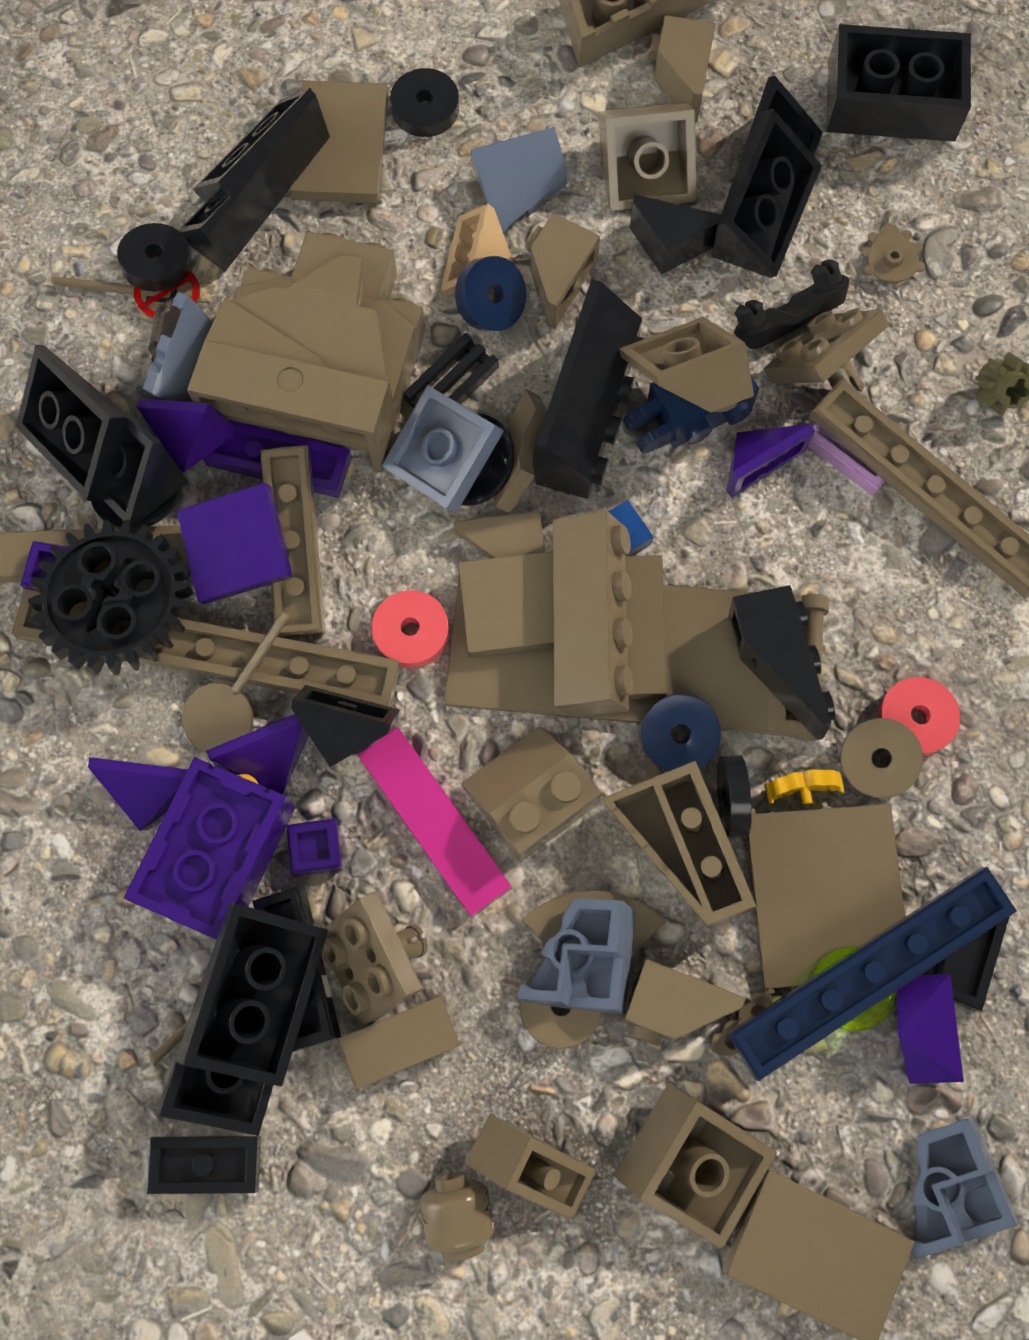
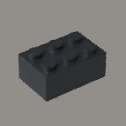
M839 24L828 59L826 132L955 142L971 109V33Z

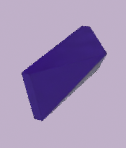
M139 399L136 406L166 451L178 464L182 474L233 437L237 428L208 403Z
M804 424L737 432L726 488L731 498L806 452L815 432L811 425Z
M293 714L206 750L209 760L215 766L236 775L249 774L257 780L259 785L266 787L268 790L271 789L283 794L309 735L296 715Z
M90 757L88 762V768L139 831L167 812L188 770Z
M951 973L919 975L897 990L898 1037L909 1084L964 1082Z

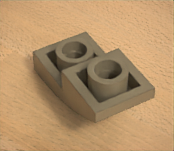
M442 996L336 1039L355 1090L460 1046Z

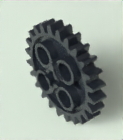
M104 520L101 533H95L89 524H85V538L80 540L71 533H67L68 548L63 550L54 545L50 547V550L57 558L54 563L39 561L38 566L46 574V578L32 579L30 582L41 593V595L28 599V603L33 609L39 612L31 617L32 623L39 630H43L39 634V638L47 646L53 645L51 651L60 660L68 657V662L77 670L87 661V668L94 675L100 673L104 663L107 664L114 675H119L122 662L127 661L137 671L140 668L139 656L143 654L156 662L158 657L154 647L161 644L171 649L174 645L167 636L169 631H185V627L177 618V615H187L192 612L189 604L182 600L193 595L190 584L184 582V580L190 577V573L185 564H179L182 558L175 547L168 549L170 545L162 534L153 539V534L147 525H143L135 534V529L129 520H125L122 523L119 531H115L109 520ZM111 561L106 570L100 573H93L94 568L99 563ZM150 578L154 579V583L149 589L141 592L135 591L141 581ZM80 602H87L86 608L81 613L69 616L74 605ZM123 620H131V624L125 632L116 635L112 634L113 628L117 623ZM97 628L95 633L89 634L90 631Z

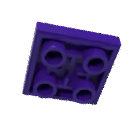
M267 483L177 510L195 593L199 603L208 604L293 578L272 488Z

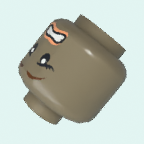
M464 1171L450 1172L434 1178L435 1187L425 1192L419 1201L425 1241L432 1251L441 1253L443 1260L446 1261L464 1260L481 1254L485 1250L484 1243L491 1239L495 1231L487 1187L480 1181L467 1180L466 1172Z

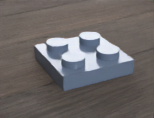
M427 385L383 462L382 467L446 509L457 513L504 430Z

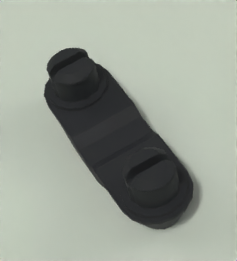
M832 259L824 260L821 262V265L816 264L810 272L814 284L793 295L787 304L777 309L768 308L765 311L763 310V303L757 300L747 301L745 306L739 305L734 313L738 320L734 334L745 342L749 349L764 347L807 324L816 316L831 311L843 304L850 280L847 276L841 275L837 261Z

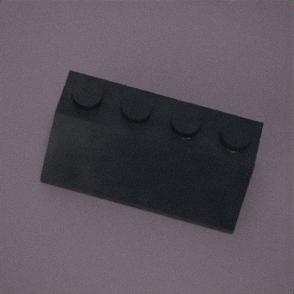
M591 279L536 443L535 484L585 499L589 498L593 484L602 485L609 458L602 457L606 443L615 444L622 420L621 417H617L615 414L619 403L627 405L634 383V377L628 376L631 364L621 358L619 348L646 339L640 337L642 318L601 281Z

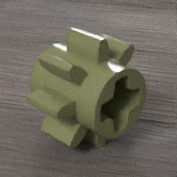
M1011 352L1005 355L1004 360L988 359V363L982 367L979 375L975 377L979 387L982 389L976 394V399L1000 415L1005 413L1007 407L1021 409L1029 400V364Z

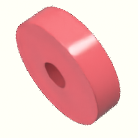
M407 590L389 596L379 605L372 620V635L379 653L384 658L399 660L401 668L415 669L431 664L443 653L449 640V623L444 608L434 597L421 591ZM410 623L420 627L419 631L412 636L405 635L402 632L404 626Z
M912 677L896 683L883 696L878 706L877 718L893 719L908 727L919 740L923 757L939 752L954 739L960 725V710L954 696L945 686L929 678ZM918 710L922 712L925 716V724L916 723L911 717V711Z

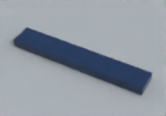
M982 867L726 1034L753 1078L760 1081L1017 912V910L989 868Z

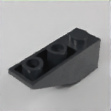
M791 585L733 597L728 616L740 660L816 740L824 738L832 723L831 720L835 719V707L830 692L828 690L822 691L817 674H821V660L816 646L808 645L804 629L808 628V618L804 603L801 600L795 601Z

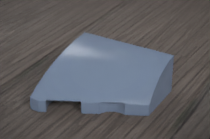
M554 127L471 150V162L484 195V205L489 204L495 209L504 237L508 235V227L524 213L529 217L539 208L540 202L544 198L555 195L567 184L564 159Z
M178 292L172 303L180 311L174 333L169 335L161 334L156 348L155 360L148 370L142 387L148 399L193 402L187 388L204 340L213 322L189 296Z
M573 899L562 917L560 931L548 940L540 953L545 957L528 986L523 983L518 989L517 999L522 1002L560 1008L625 1014L636 911L623 900Z
M974 1116L918 1135L916 1160L919 1163L918 1182L914 1190L916 1219L913 1241L915 1242L911 1250L915 1259L960 1246L966 1241L1015 1227L1019 1224Z

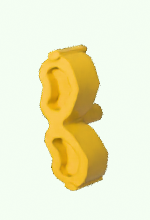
M830 769L794 772L765 784L769 806L775 800L799 791L803 805L813 804L810 791H838L842 794L845 793L840 772Z

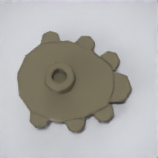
M888 223L880 227V235L875 232L868 234V241L872 245L861 249L862 256L867 257L868 265L864 266L863 272L866 275H874L884 282L898 283L907 280L916 272H922L926 267L924 262L919 261L918 253L922 251V245L919 243L912 244L909 241L912 237L911 231L904 230L899 233L896 225Z

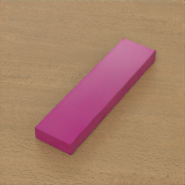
M399 727L357 754L471 918L512 889L508 880Z

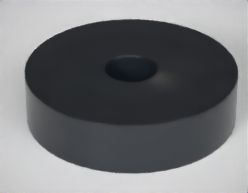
M419 68L402 75L392 87L390 100L393 118L402 130L418 137L439 135L447 131L458 118L459 93L457 86L447 74L439 70ZM423 101H429V102H430V103H428V104H421V102H423Z
M161 223L140 225L126 233L118 245L117 257L124 278L131 285L141 290L157 292L171 289L184 281L191 270L192 258L188 241L179 230L172 226Z
M742 755L720 756L717 764V795L721 823L727 837L748 836L751 830L752 804L745 760Z

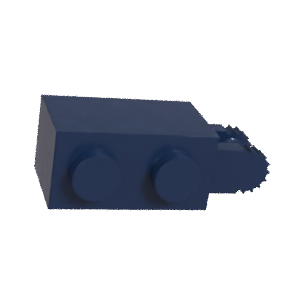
M751 376L753 397L738 402L737 406L729 411L710 413L652 382L650 383L647 402L624 416L623 423L631 431L655 420L657 421L659 427L640 437L636 443L641 453L644 454L653 452V450L669 443L673 448L685 442H688L690 445L696 444L709 436L714 428L726 422L729 425H734L748 417L753 410L759 387Z

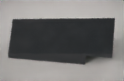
M775 75L767 79L718 223L711 256L769 278L777 277L822 165L814 157V154L823 134L821 129Z
M311 88L279 100L193 188L204 204L179 231L185 236L190 247L224 272H226L330 138L317 96Z
M35 345L16 428L86 501L104 500L123 521L129 520L132 526L138 525L183 488L188 481L160 441L46 346Z
M229 902L156 1111L158 1116L259 1136L273 1086H283L328 929Z

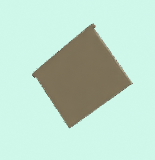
M891 804L756 814L755 809H752L751 830L747 839L753 897L756 904L755 916L762 982L765 992L773 994L775 993L774 988L796 987L803 984L905 917Z

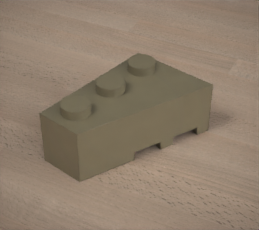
M696 761L601 798L605 806L708 928L756 910L752 894Z

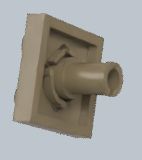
M855 308L845 313L833 314L832 311L824 312L808 323L807 327L809 330L800 338L792 339L780 346L775 352L777 357L763 369L772 383H812L828 380L833 389L843 379L852 388L862 391L865 387L864 383L859 379L849 360L889 327L890 324L882 309L860 311L858 308Z
M377 892L359 898L324 928L328 929V933L322 950V956L325 962L333 968L342 988L344 1004L348 1011L355 1016L360 1028L377 1021L423 989L410 960L422 957L427 953V939L425 937L411 944L409 943L412 942L411 938L419 936L424 932L419 926L414 924L396 932Z

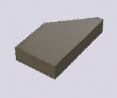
M540 511L453 521L455 535L473 544L484 552V556L487 558L545 552Z

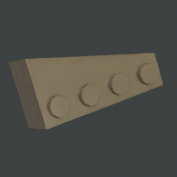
M559 0L578 68L662 27L665 15L682 17L715 1Z

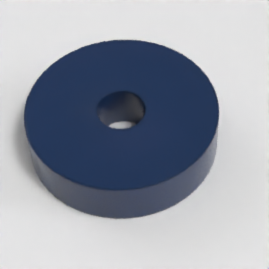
M488 256L472 260L462 269L456 282L455 299L457 308L463 319L477 330L501 331L511 327L522 315L526 304V285L521 272L511 261L500 256ZM490 287L494 291L493 301L488 297V289Z
M674 693L658 699L649 707L642 720L641 740L643 748L650 760L666 771H671L693 761H696L700 769L711 761L720 744L721 729L716 714L705 701L691 694ZM679 724L686 725L690 730L689 737L682 742L675 741L671 737L672 729Z

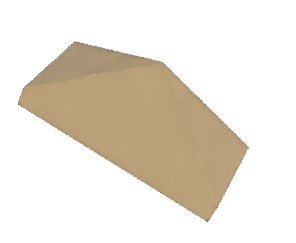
M483 205L458 217L439 291L443 295L448 296L455 293L456 282L460 272L474 259L500 256L514 264L495 209L491 205Z

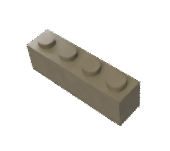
M607 510L553 520L554 707L574 718L629 711V695H632L634 691V677L631 668L628 666V647L633 642V631L631 623L627 618L626 601L631 598L632 586L630 577L626 572L625 554L630 552L631 542L626 526L621 524Z

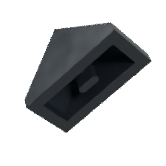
M635 194L632 202L629 228L662 275L713 248L721 214Z
M305 685L293 698L291 705L292 711L329 767L389 734L400 712V709Z

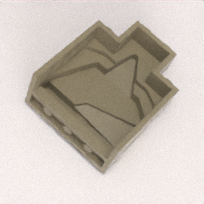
M306 231L291 277L285 276L283 273L273 269L261 271L247 268L242 285L237 287L234 298L228 300L224 297L204 340L187 388L192 401L195 403H208L227 419L369 451L373 470L383 473L384 468L382 464L389 454L405 401L403 392L409 387L426 331L422 306H418L403 298L390 299L397 277L394 251L374 242L364 244L343 239L333 233L319 234Z

